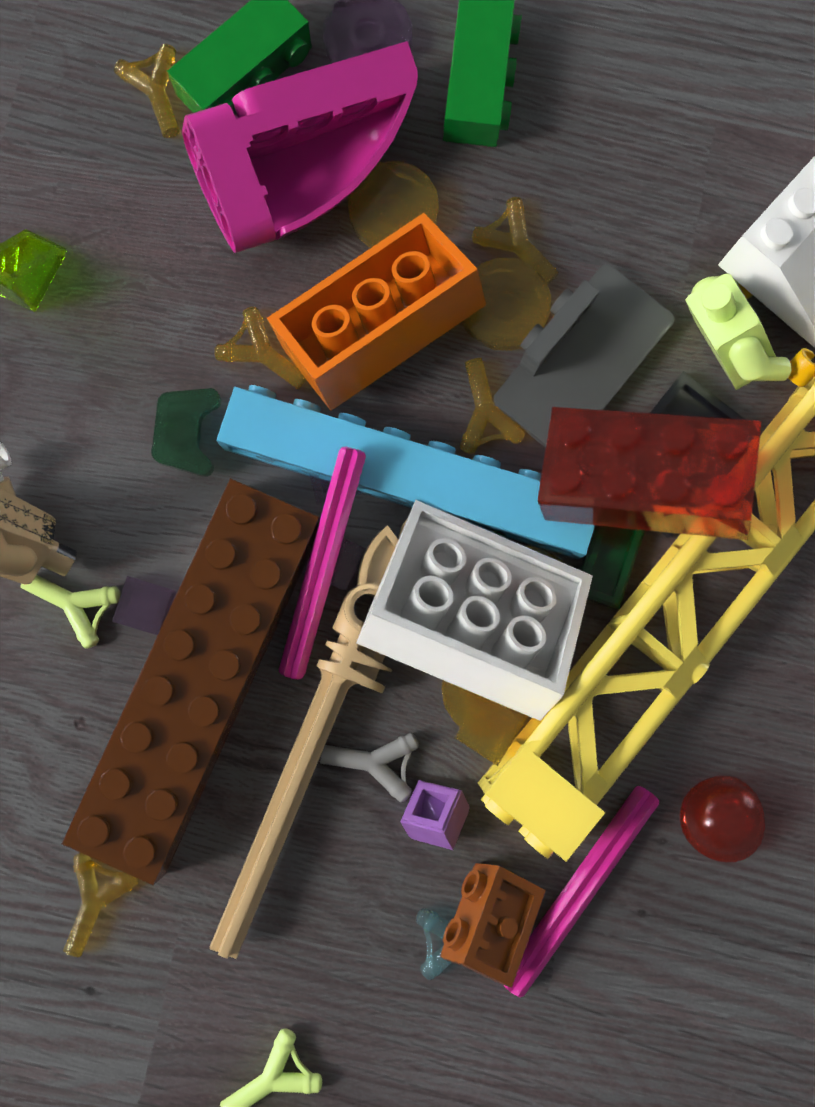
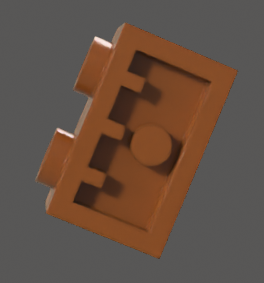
M476 863L463 881L461 901L455 917L445 929L441 958L462 965L501 985L512 988L546 890L501 866Z

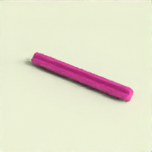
M342 447L337 456L279 667V673L291 679H302L306 673L366 455L363 451L355 448Z
M641 786L634 788L530 935L512 988L504 985L512 994L520 998L525 996L659 805V799L650 791Z

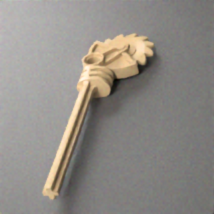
M407 519L399 530L398 538L387 525L372 539L359 565L357 586L348 591L342 599L340 611L332 627L340 634L337 643L327 640L325 644L333 651L329 660L319 659L317 667H319L321 672V681L209 948L218 952V955L227 959L228 956L235 959L238 957L348 689L353 685L360 684L377 692H384L385 686L376 682V677L380 669L392 672V669L382 664L385 655L356 643L364 622L355 615L354 604L364 594L375 597Z

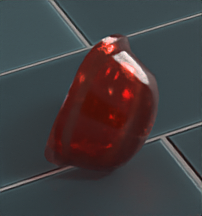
M713 776L693 786L682 801L679 815L682 832L690 845L704 856L720 862H737L750 857L760 846L765 832L764 811L758 796L745 782L731 776Z

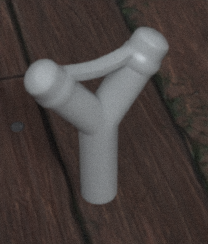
M408 733L372 752L325 745L321 754L320 764L368 771L392 797H395L399 802H404L412 793L411 788L407 785L406 767L412 751L419 748V741L413 733ZM404 756L400 778L386 764Z

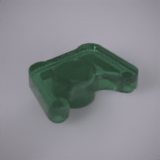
M215 389L165 392L158 398L151 448L154 460L163 466L201 477H208L213 473L214 465L200 450L199 441L203 419L206 415L218 409L222 403L221 397Z

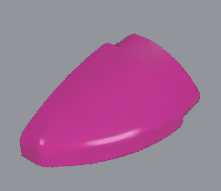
M408 41L248 88L232 98L237 115H234L228 103L185 115L182 135L189 159L210 210L234 253L280 239L305 228L330 212L351 195L374 169L393 142L417 86L418 71Z

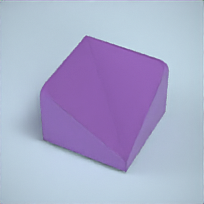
M418 780L400 823L411 839L454 850L470 807L462 790Z

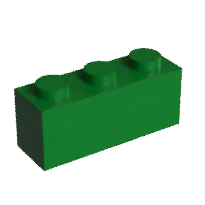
M250 0L167 70L176 95L192 113L228 103L234 115H237L232 101L235 95L248 88L274 81L287 68L299 65L306 58L309 50L312 48L309 22L288 0Z
M459 0L443 141L496 147L499 130L508 131L512 101L503 100L505 87L513 88L517 58L508 57L510 44L518 45L522 15L513 14L515 0Z

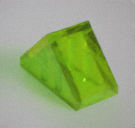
M27 229L0 244V296L35 312L65 257L66 248Z

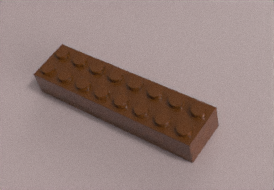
M231 478L229 479L63 839L62 845L151 885L156 884L167 873L311 553L320 522L318 516Z

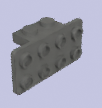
M611 265L601 266L589 281L584 280L575 292L569 288L563 291L550 309L555 316L545 328L539 323L536 324L525 337L520 346L526 351L519 366L495 393L493 398V404L500 412L558 457L565 456L674 323V316L669 310Z

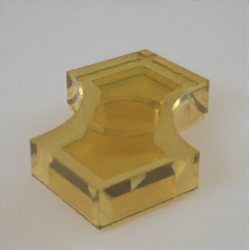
M454 685L459 694L462 707L461 723L455 739L498 766L523 726V723L508 707Z

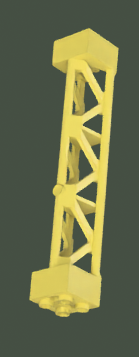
M815 377L805 387L798 386L787 403L572 667L568 674L564 695L541 721L531 718L478 782L485 793L481 798L486 804L485 807L508 826L514 819L523 825L519 832L533 848L547 859L555 852L567 862L605 814L597 804L689 688L707 672L712 659L815 531V500L797 522L795 520L790 459L815 456V432L804 430L815 416ZM771 470H772L773 476H774V488H773ZM754 490L756 492L760 520L743 506ZM724 528L753 548L751 550L709 553L706 551ZM748 568L755 571L756 574L698 645L693 574ZM662 605L668 649L644 629ZM631 644L664 669L606 675ZM660 689L661 693L598 770L592 707L593 697L601 694ZM567 723L575 787L540 759L541 755Z

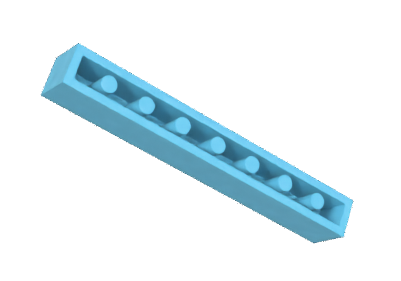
M250 385L248 390L234 386L216 440L223 450L330 483L339 450L346 446L363 451L366 455L357 487L358 492L410 508L413 507L415 500H418L492 533L500 531L507 538L577 560L587 554L602 500L591 497L592 491L584 486L564 483L562 488L546 483V476L536 471L519 469L518 474L500 469L501 462L487 456L474 455L473 460L455 455L456 449L442 442L429 441L428 446L410 441V434L396 428L384 427L383 432L365 427V420L351 414L339 413L338 418L320 413L321 407L309 401L294 399L293 404L275 399L276 393L260 386Z

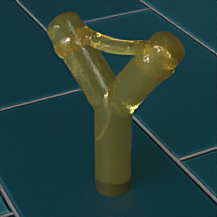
M162 44L156 54L145 60L127 62L124 59H120L114 66L116 75L149 97L164 138H173L180 133L165 91L169 80L167 70L174 65L176 56L175 48L169 44ZM155 63L151 77L139 70Z
M511 197L506 202L507 209L497 221L486 227L477 226L473 230L472 241L484 247L488 246L516 253L547 286L558 276L559 272L528 240L523 200L520 197ZM508 216L510 233L493 230L500 226Z
M253 306L246 308L243 311L244 321L237 334L227 343L216 345L214 349L215 359L228 363L261 362L296 389H300L305 383L306 378L296 365L271 348L259 309ZM247 328L252 345L235 344L243 336Z
M474 358L466 361L465 366L475 409L468 427L462 436L461 450L465 453L473 454L478 446L492 440H510L513 444H518L525 437V431L494 405L483 359ZM488 422L502 433L482 438Z
M79 852L73 857L82 905L63 949L66 954L73 957L82 956L100 910L139 884L138 878L124 872L107 870L94 862L91 857ZM95 870L103 875L116 878L98 888Z

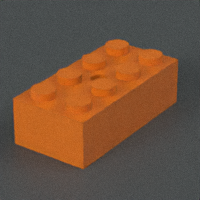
M422 213L267 317V320L285 353L329 410L332 411L486 306L478 269L425 213Z

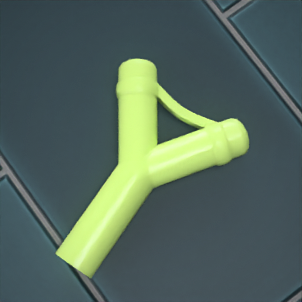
M36 575L31 584H21L22 589L62 608L76 633L78 641L86 649L98 644L99 638L96 633L102 615L111 604H116L121 599L120 590L116 586L70 592ZM102 606L95 615L93 624H91L83 608Z
M281 1029L274 1041L273 1049L263 1073L222 1100L220 1107H250L271 1092L318 1093L322 1088V1077L319 1073H312L299 1059L294 1046L296 1034L290 1029ZM290 1053L295 1065L301 1072H283Z

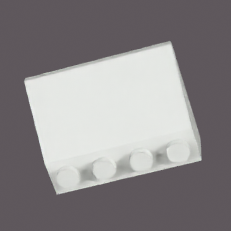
M815 156L742 235L718 264L719 267L729 273L739 284L814 348Z
M415 500L356 643L541 721L564 695L593 576Z

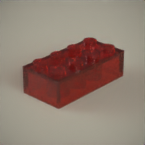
M552 407L537 500L543 517L547 521L748 540L762 421Z

